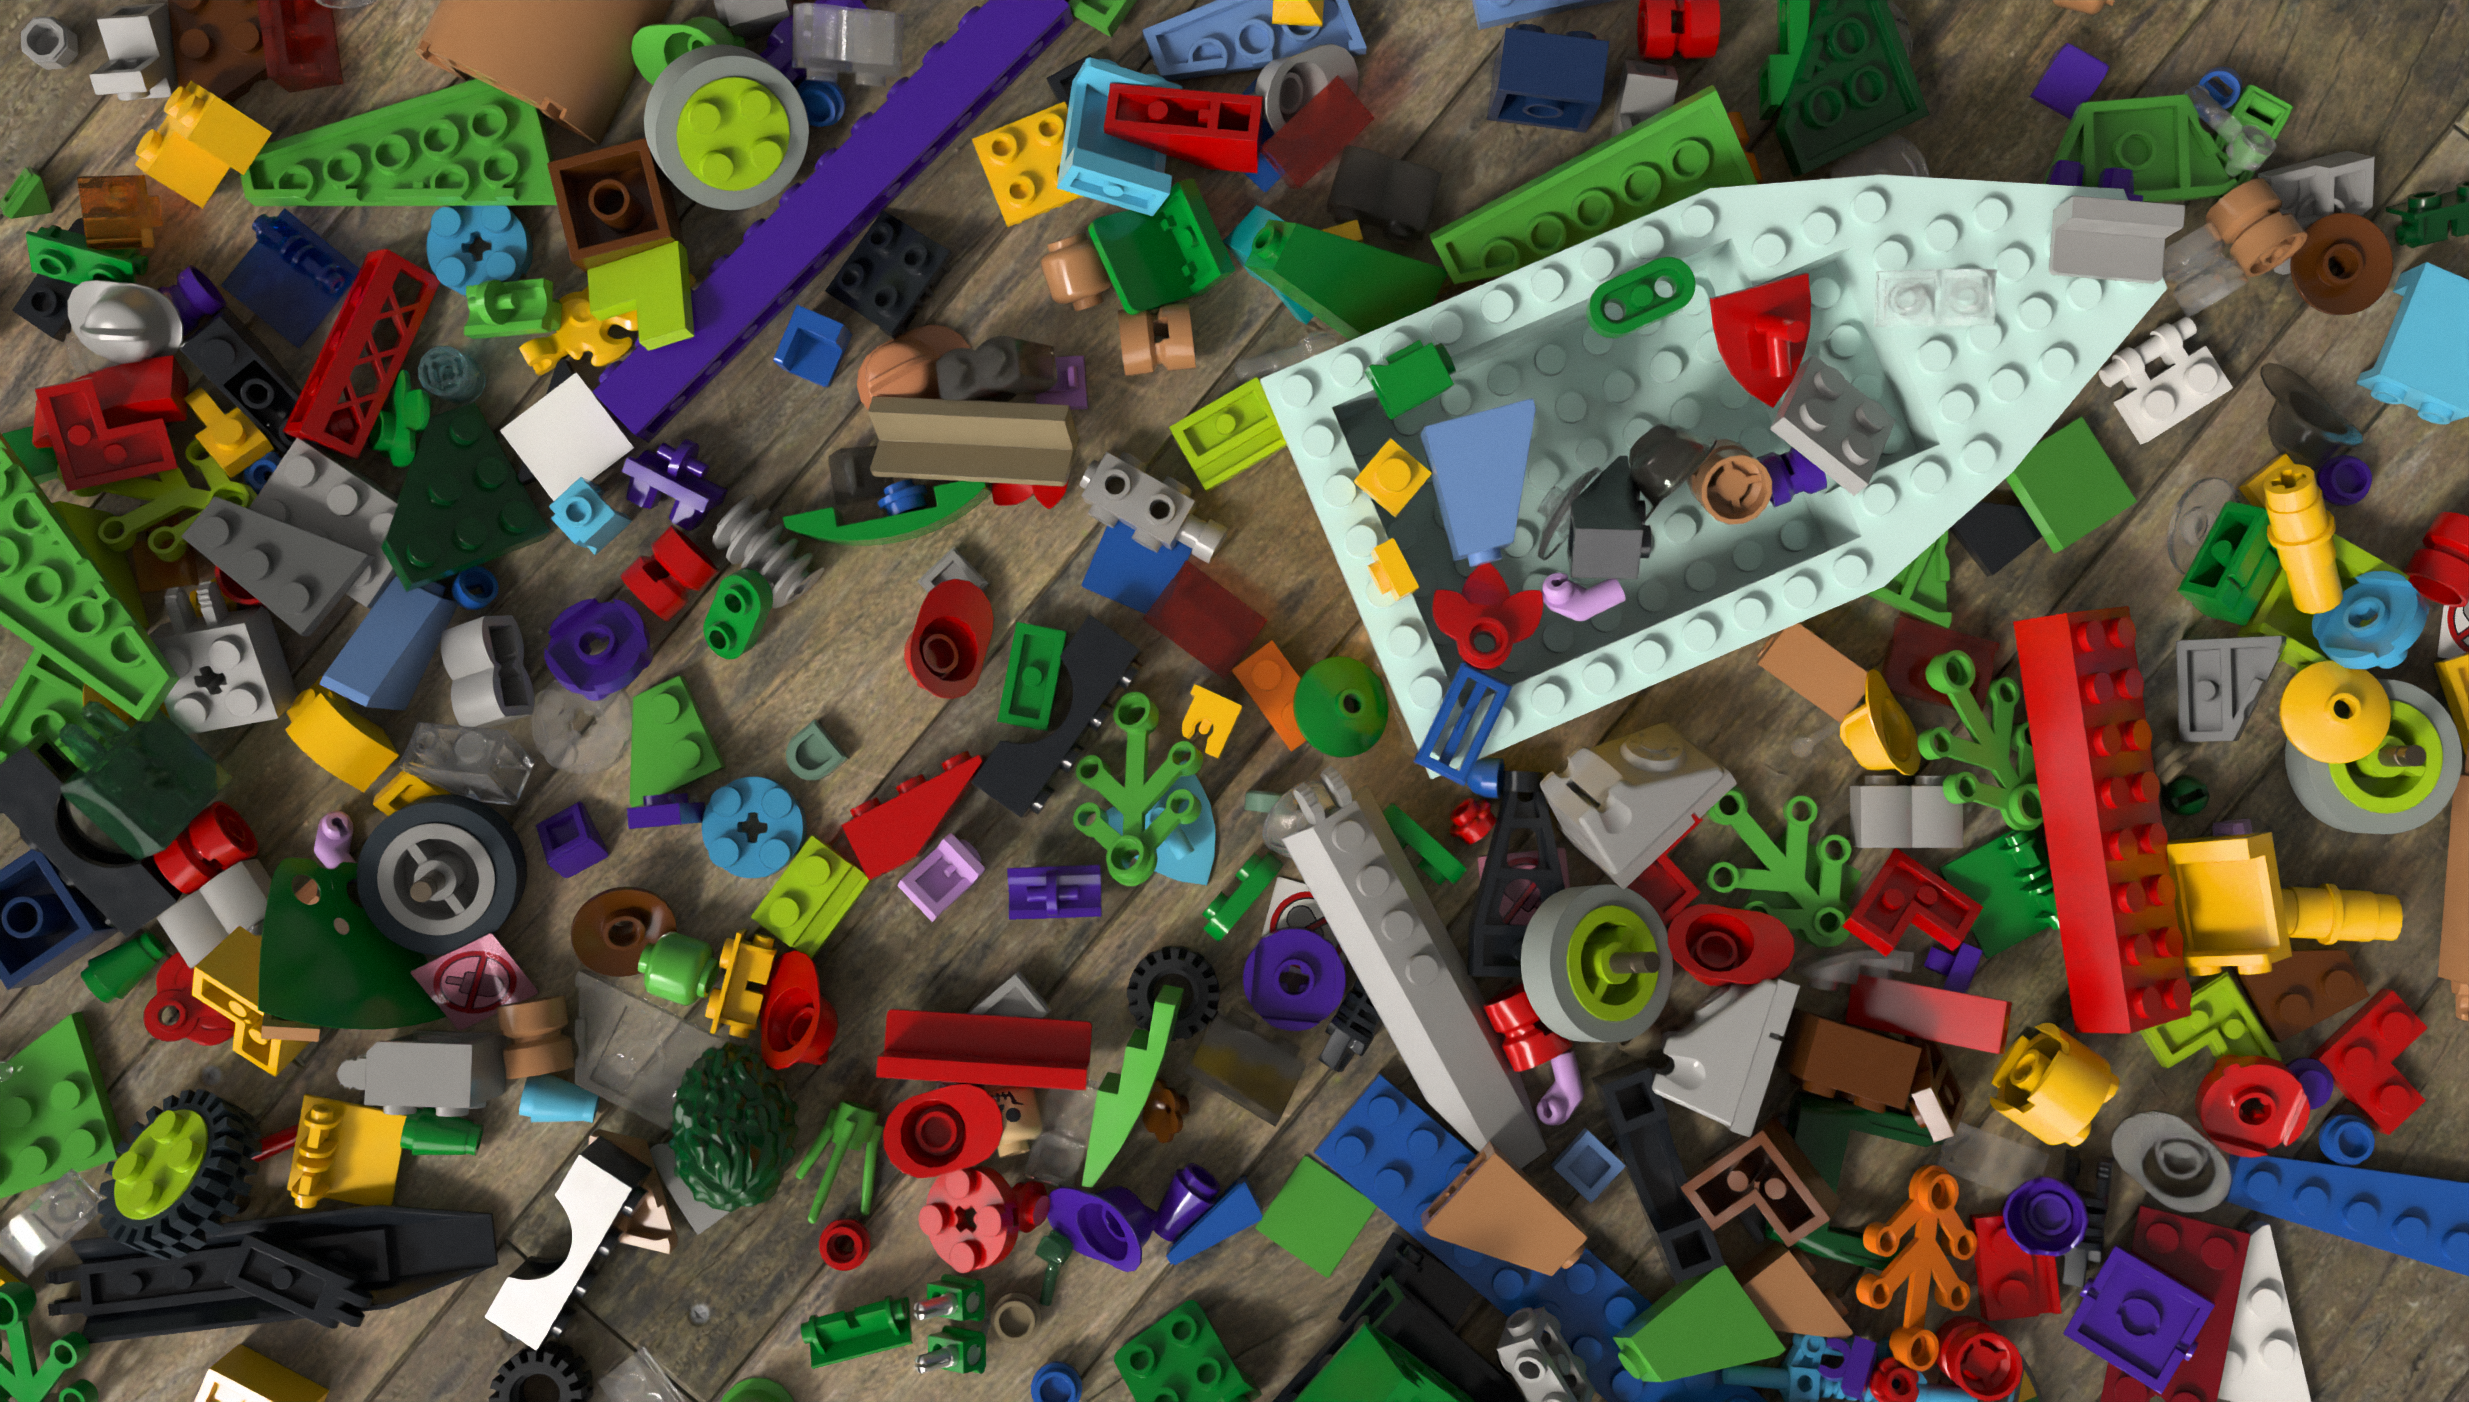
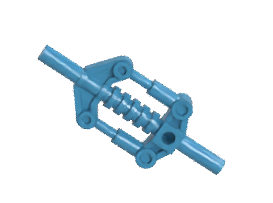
M1794 1333L1792 1338L1793 1346L1785 1360L1781 1361V1368L1741 1364L1722 1369L1724 1384L1779 1389L1784 1402H1817L1819 1397L1830 1398V1396L1833 1399H1843L1845 1397L1846 1400H1857L1843 1394L1841 1389L1842 1381L1832 1382L1819 1374L1818 1369L1822 1354L1843 1356L1840 1352L1827 1348L1826 1342L1829 1337ZM1848 1337L1846 1340L1841 1339L1852 1349L1853 1337ZM1884 1337L1877 1343V1356L1880 1361L1886 1357H1894L1889 1348L1890 1337ZM1917 1371L1919 1381L1916 1383V1387L1919 1389V1395L1915 1402L1978 1401V1399L1973 1398L1960 1386L1927 1383L1922 1372ZM1897 1379L1892 1381L1893 1388L1897 1389L1899 1387ZM1868 1386L1863 1402H1870L1871 1400L1879 1402L1873 1397Z

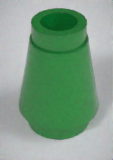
M146 931L140 936H136L89 959V966L81 972V978L88 989L104 1003H110L115 998L124 999L159 960L167 955V950L153 933Z
M435 1107L417 1108V1113L406 1116L400 1147L412 1150V1155L469 1154L476 1156L480 1148L484 1125L474 1124V1122L458 1116H437Z

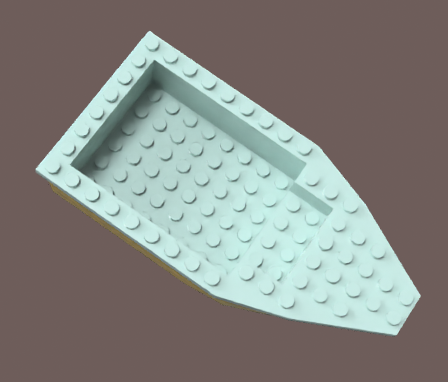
M1881 174L1709 188L1261 378L1260 383L1417 749L1419 750L1460 664L1464 662L1459 655L1457 641L1440 631L1435 623L1432 610L1434 593L1436 590L1445 589L1461 594L1468 576L1478 566L1470 567L1468 558L1454 562L1431 476L1396 518L1354 483L1355 478L1390 438L1429 470L1420 436L1425 426L1533 398L1536 411L1514 542L1507 548L1500 549L1502 559L1491 562L1503 577L1510 596L1526 590H1540L1542 592L1544 580L1553 573L1567 574L1569 581L1587 589L1609 579L1571 577L1567 554L1571 502L1620 455L1628 456L1631 474L1640 476V500H1645V525H1650L1651 551L1649 558H1640L1638 579H1617L1624 591L1626 601L1585 621H1575L1551 611L1543 601V613L1534 634L1528 639L1513 644L1509 657L1502 665L1491 670H1481L1513 686L1478 759H1481L1882 588L2016 469L2166 291L2167 286L2163 277L2154 284L2058 276L2049 273L2053 210L2072 196L2128 200L2124 189ZM1662 257L1680 259L1692 270L1696 283L1695 292L1690 302L1678 313L1627 336L1615 339L1599 335L1590 326L1586 315L1587 303L1593 292L1602 283ZM1808 273L1811 295V326L1805 353L1800 365L1812 354L1816 355L1828 366L1837 369L1844 376L1845 380L1865 396L1881 404L1886 412L1895 419V423L1869 485L1855 496L1825 473L1827 489L1811 495L1803 491L1795 494L1791 502L1775 508L1769 500L1767 507L1757 518L1744 524L1730 525L1717 521L1692 495L1686 482V468L1691 456L1699 447L1712 440L1729 439L1740 443L1757 458L1770 452H1775L1779 455L1789 452L1792 446L1770 430L1789 387L1775 407L1772 408L1747 393L1730 374L1718 350L1712 324L1710 298L1790 276ZM1657 281L1655 283V291L1659 296L1664 298L1672 296V287L1668 282ZM1608 303L1605 305L1604 310L1607 317L1612 320L1622 318L1623 311L1618 304ZM1418 340L1422 342L1423 346L1431 342L1434 346L1442 343L1456 369V372L1450 375L1454 385L1440 395L1389 420L1365 374L1368 366L1372 364L1383 365L1382 362L1386 357ZM1393 537L1419 585L1416 592L1397 602L1390 591L1384 595L1380 593L1367 565L1375 562L1370 554L1373 548ZM1480 635L1474 639L1475 647L1479 651L1489 652L1494 649V642L1489 636ZM1467 678L1430 757L1436 760L1439 759L1476 681ZM1486 688L1449 764L1450 767L1454 769L1460 767L1496 693L1495 690ZM1426 768L1430 779L1441 776Z

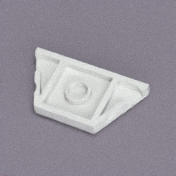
M2261 1220L2256 1221L2246 1227L2251 1236L2218 1398L2231 1402H2311L2270 1224Z

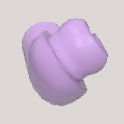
M1553 573L1546 577L1542 587L1543 601L1551 611L1575 621H1585L1626 601L1624 591L1617 579L1609 578L1587 589L1569 581L1567 574Z
M339 810L327 813L318 825L314 852L327 869H334L342 862L357 863L349 854L353 835V823L349 815ZM357 879L350 880L347 887L355 883Z
M1567 1050L1550 1060L1555 1081L1537 1106V1115L1546 1125L1553 1126L1565 1123L1584 1097V1088L1574 1050Z

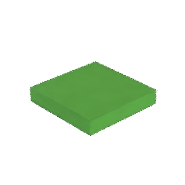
M2082 416L2037 443L2016 469L2005 478L2053 553L2065 549L2137 502Z

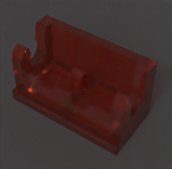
M257 0L268 78L289 93L343 84L331 0Z
M1336 75L1271 138L1261 145L1262 149L1260 152L1290 189H1299L1375 118L1341 77Z

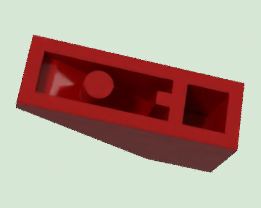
M1110 83L1104 133L1206 169L1258 174L1263 134V96Z

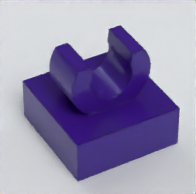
M1962 942L1957 957L1931 947L1924 966L1931 971L1948 977L1943 989L1967 993L1983 956V951Z
M1855 1336L1852 1349H1850L1848 1344L1841 1339L1827 1338V1348L1840 1352L1844 1356V1362L1836 1369L1820 1365L1818 1369L1819 1374L1832 1382L1842 1381L1841 1389L1844 1395L1864 1401L1878 1355L1877 1343Z

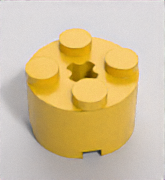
M2042 1023L2035 1026L2036 1029L2041 1031L2040 1034L2031 1040L2022 1035L2003 1055L1991 1081V1084L1999 1088L1997 1099L1990 1096V1104L1995 1110L2044 1143L2058 1145L2066 1142L2070 1146L2075 1147L2088 1137L2091 1130V1120L2095 1117L2102 1104L2115 1095L2120 1081L2111 1072L2110 1064L2105 1058L2055 1024Z

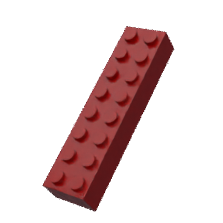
M2129 606L2069 612L2013 621L2075 1033H2134L2191 1016L2190 1003L2192 992L2185 974L2182 954L2184 940L2177 922L2174 902L2176 888L2170 876L2166 850L2168 836L2162 824L2158 798L2160 784L2154 772L2150 746L2152 732L2146 720L2143 700L2144 680L2138 668L2135 648L2136 628L2131 620Z

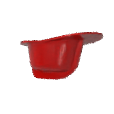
M951 579L940 582L931 589L921 605L914 630L909 635L904 647V660L909 673L917 681V686L940 698L955 699L965 696L977 685L992 636L994 617L991 604L983 591L970 581Z
M1698 904L1683 909L1673 918L1668 929V947L1674 960L1697 981L1708 986H1725L1732 983L1758 984L1764 979H1776L1789 968L1795 954L1794 938L1787 926L1774 916L1757 911Z
M796 950L784 953L773 962L767 985L762 984L760 993L765 994L760 1010L762 1058L767 1066L777 1070L788 1068L796 1062L823 1065L828 1061L829 1048L837 1034L838 1014L832 1004L821 995L816 965L808 954Z
M968 1083L949 1085L915 1095L899 1103L888 1116L883 1131L884 1149L894 1166L902 1173L916 1178L937 1177L972 1167L988 1159L999 1146L1004 1131L1002 1112L996 1100L983 1088Z

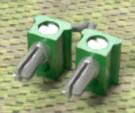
M943 1274L941 1280L927 1283V1300L917 1302L913 1308L915 1310L919 1309V1311L913 1312L916 1319L922 1321L938 1316L959 1321L974 1320L981 1322L984 1318L988 1320L982 1324L980 1331L945 1325L941 1332L928 1335V1353L918 1355L915 1358L914 1362H920V1364L914 1365L918 1373L922 1374L937 1369L962 1374L968 1372L982 1374L986 1367L987 1332L991 1327V1311L987 1310L985 1301V1284L979 1279Z

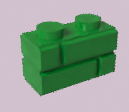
M2231 501L2225 502L2177 589L2203 615L2242 626L2247 625L2280 565L2277 549L2271 545L2267 537V526L2270 524L2267 510Z

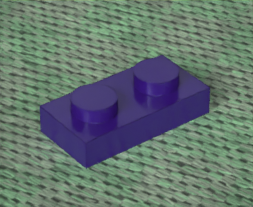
M688 793L643 796V807L627 808L628 828L637 829L702 823L705 802L689 803Z

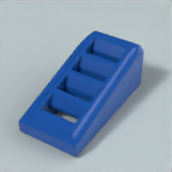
M1245 1174L1234 1181L1217 1197V1202L1181 1231L1174 1241L1168 1245L1166 1257L1171 1265H1176L1262 1220L1263 1207Z

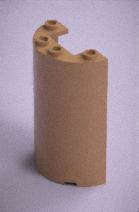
M440 0L415 52L422 60L467 81L470 75L540 109L554 124L600 146L638 70L631 51L633 36L642 27L661 24L673 0Z

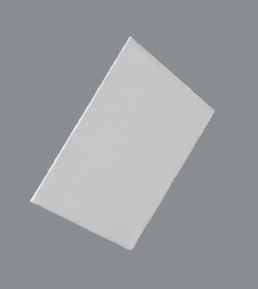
M577 372L500 430L553 501L580 477L589 481L593 480L634 448Z

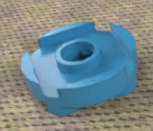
M448 206L439 208L431 218V229L428 232L426 244L430 267L443 285L467 297L466 286L479 285L485 280H500L501 282L518 281L521 274L524 273L526 275L533 259L532 238L527 226L509 207ZM478 237L492 244L491 250L483 252V260L476 261L475 256L468 252L470 244H473L474 239Z
M2373 571L2354 577L2359 583L2343 592V600L2338 606L2327 612L2314 615L2312 621L2313 635L2317 638L2319 647L2324 653L2344 668L2368 669L2379 666L2389 669L2398 666L2407 657V649L2414 644L2423 631L2430 610L2429 604L2412 584L2398 573ZM2378 613L2377 619L2371 624L2364 627L2359 625L2362 620H2370Z
M744 777L717 789L711 796L702 819V837L711 861L729 873L743 878L767 877L784 869L799 853L806 839V814L799 800H796L793 794L786 789L787 787L780 782L766 777ZM753 812L758 813L759 822L767 823L768 827L767 833L758 834L757 842L750 841L748 833L742 832V822L749 821L750 813Z

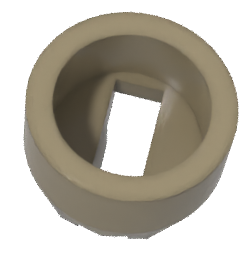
M1653 1023L1641 1035L1628 1041L1618 1042V1048L1635 1058H1651L1654 1056L1655 1050L1660 1049L1663 1036L1659 1027Z

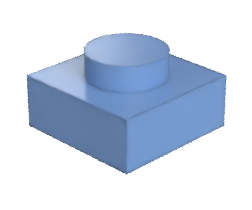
M1586 1128L1577 1135L1551 1164L1590 1203L1599 1196L1626 1166Z

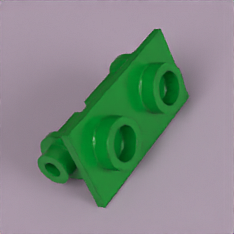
M56 225L50 226L49 229L40 227L37 233L26 232L31 271L50 278L77 285L90 280L137 284L136 274L144 276L148 269L149 258L141 255L138 248H128L102 241L97 250L92 249L94 245L93 237L67 231Z
M892 1295L885 1296L883 1301L855 1307L854 1311L845 1312L843 1310L820 1317L817 1314L810 1315L808 1322L801 1323V1335L805 1344L810 1343L812 1369L913 1344L909 1298L905 1297L894 1300Z

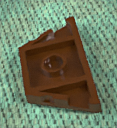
M168 0L179 87L182 86L186 89L190 81H193L223 101L228 99L234 102L248 93L254 83L260 80H267L285 67L276 0Z

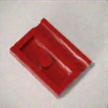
M2003 1211L1970 1214L1971 1231L1974 1232L1977 1238L1974 1261L1981 1317L1986 1321L2035 1317L2043 1313L2062 1314L2055 1256L2030 1255L2021 1250L2007 1234Z

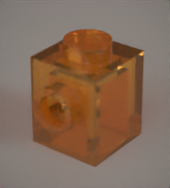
M145 175L77 177L87 247L96 250L154 247L153 227L163 226L159 195L148 196Z

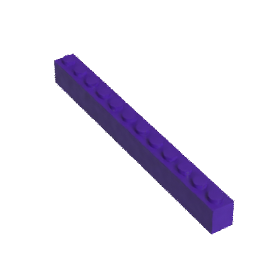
M988 0L981 8L979 6L971 8L958 24L959 30L946 43L940 41L933 45L922 60L923 66L910 78L906 76L899 79L888 91L887 101L874 114L868 112L860 117L851 129L852 136L839 149L833 147L826 151L815 165L816 171L803 184L796 183L786 190L779 200L780 207L767 220L761 218L754 222L743 236L744 242L731 255L724 254L719 257L708 269V278L695 291L690 289L695 336L650 351L639 343L638 337L635 342L636 349L623 362L620 360L616 361L603 371L599 377L601 384L593 393L634 435L649 443L882 210H885L1074 23L1070 5L1065 0Z

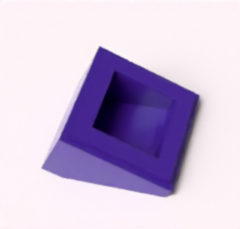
M2065 43L2053 54L2029 97L2071 120L2077 106L2089 101L2104 79L2110 66L2074 45Z
M581 801L536 824L547 864L563 878L572 877L608 857L606 846Z

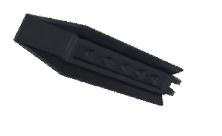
M379 1204L223 1223L225 1228L217 1236L205 1231L207 1244L197 1250L189 1246L188 1255L181 1258L172 1255L171 1260L153 1258L109 1236L70 1241L71 1248L83 1263L46 1270L45 1282L46 1284L53 1283L57 1285L71 1281H80L81 1296H66L49 1302L48 1313L49 1316L83 1313V1316H88L82 1335L89 1344L305 1319L224 1282L245 1234L254 1230L357 1275L359 1280L356 1286L370 1292L374 1296L368 1308L348 1303V1306L361 1312L389 1309L498 1265L493 1213Z

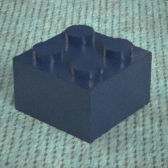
M1520 24L1515 26L1514 29L1506 28L1494 61L1487 120L1586 133L1602 103L1609 41L1597 40L1594 34L1586 31H1570L1566 35L1545 33L1544 28L1533 24Z
M33 849L0 870V979L7 990L44 983L120 931L118 928L106 925L97 915L95 905L80 890H74L66 885L58 874V868L42 852H37Z

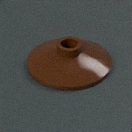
M2336 213L2322 217L2305 228L2308 234L2307 240L2291 257L2290 271L2297 292L2307 304L2325 314L2342 316L2367 309L2383 295L2392 276L2393 255L2386 236L2378 226L2357 214ZM2329 259L2333 260L2337 265L2335 276L2329 270Z
M626 886L608 889L590 898L576 913L571 926L572 947L578 959L586 967L597 973L613 977L637 975L641 973L638 972V964L645 946L648 943L656 944L664 934L670 931L677 932L675 916L668 903L652 891ZM620 921H630L624 926L615 925V923Z

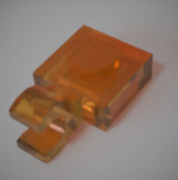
M178 513L144 529L146 540L135 542L132 546L140 593H155L167 591L168 588H185L199 585L194 550L190 543H186L185 553L179 559L171 562L160 560L148 546V538L155 529L163 526L174 527L179 524ZM174 539L164 541L160 549L169 548L174 543Z

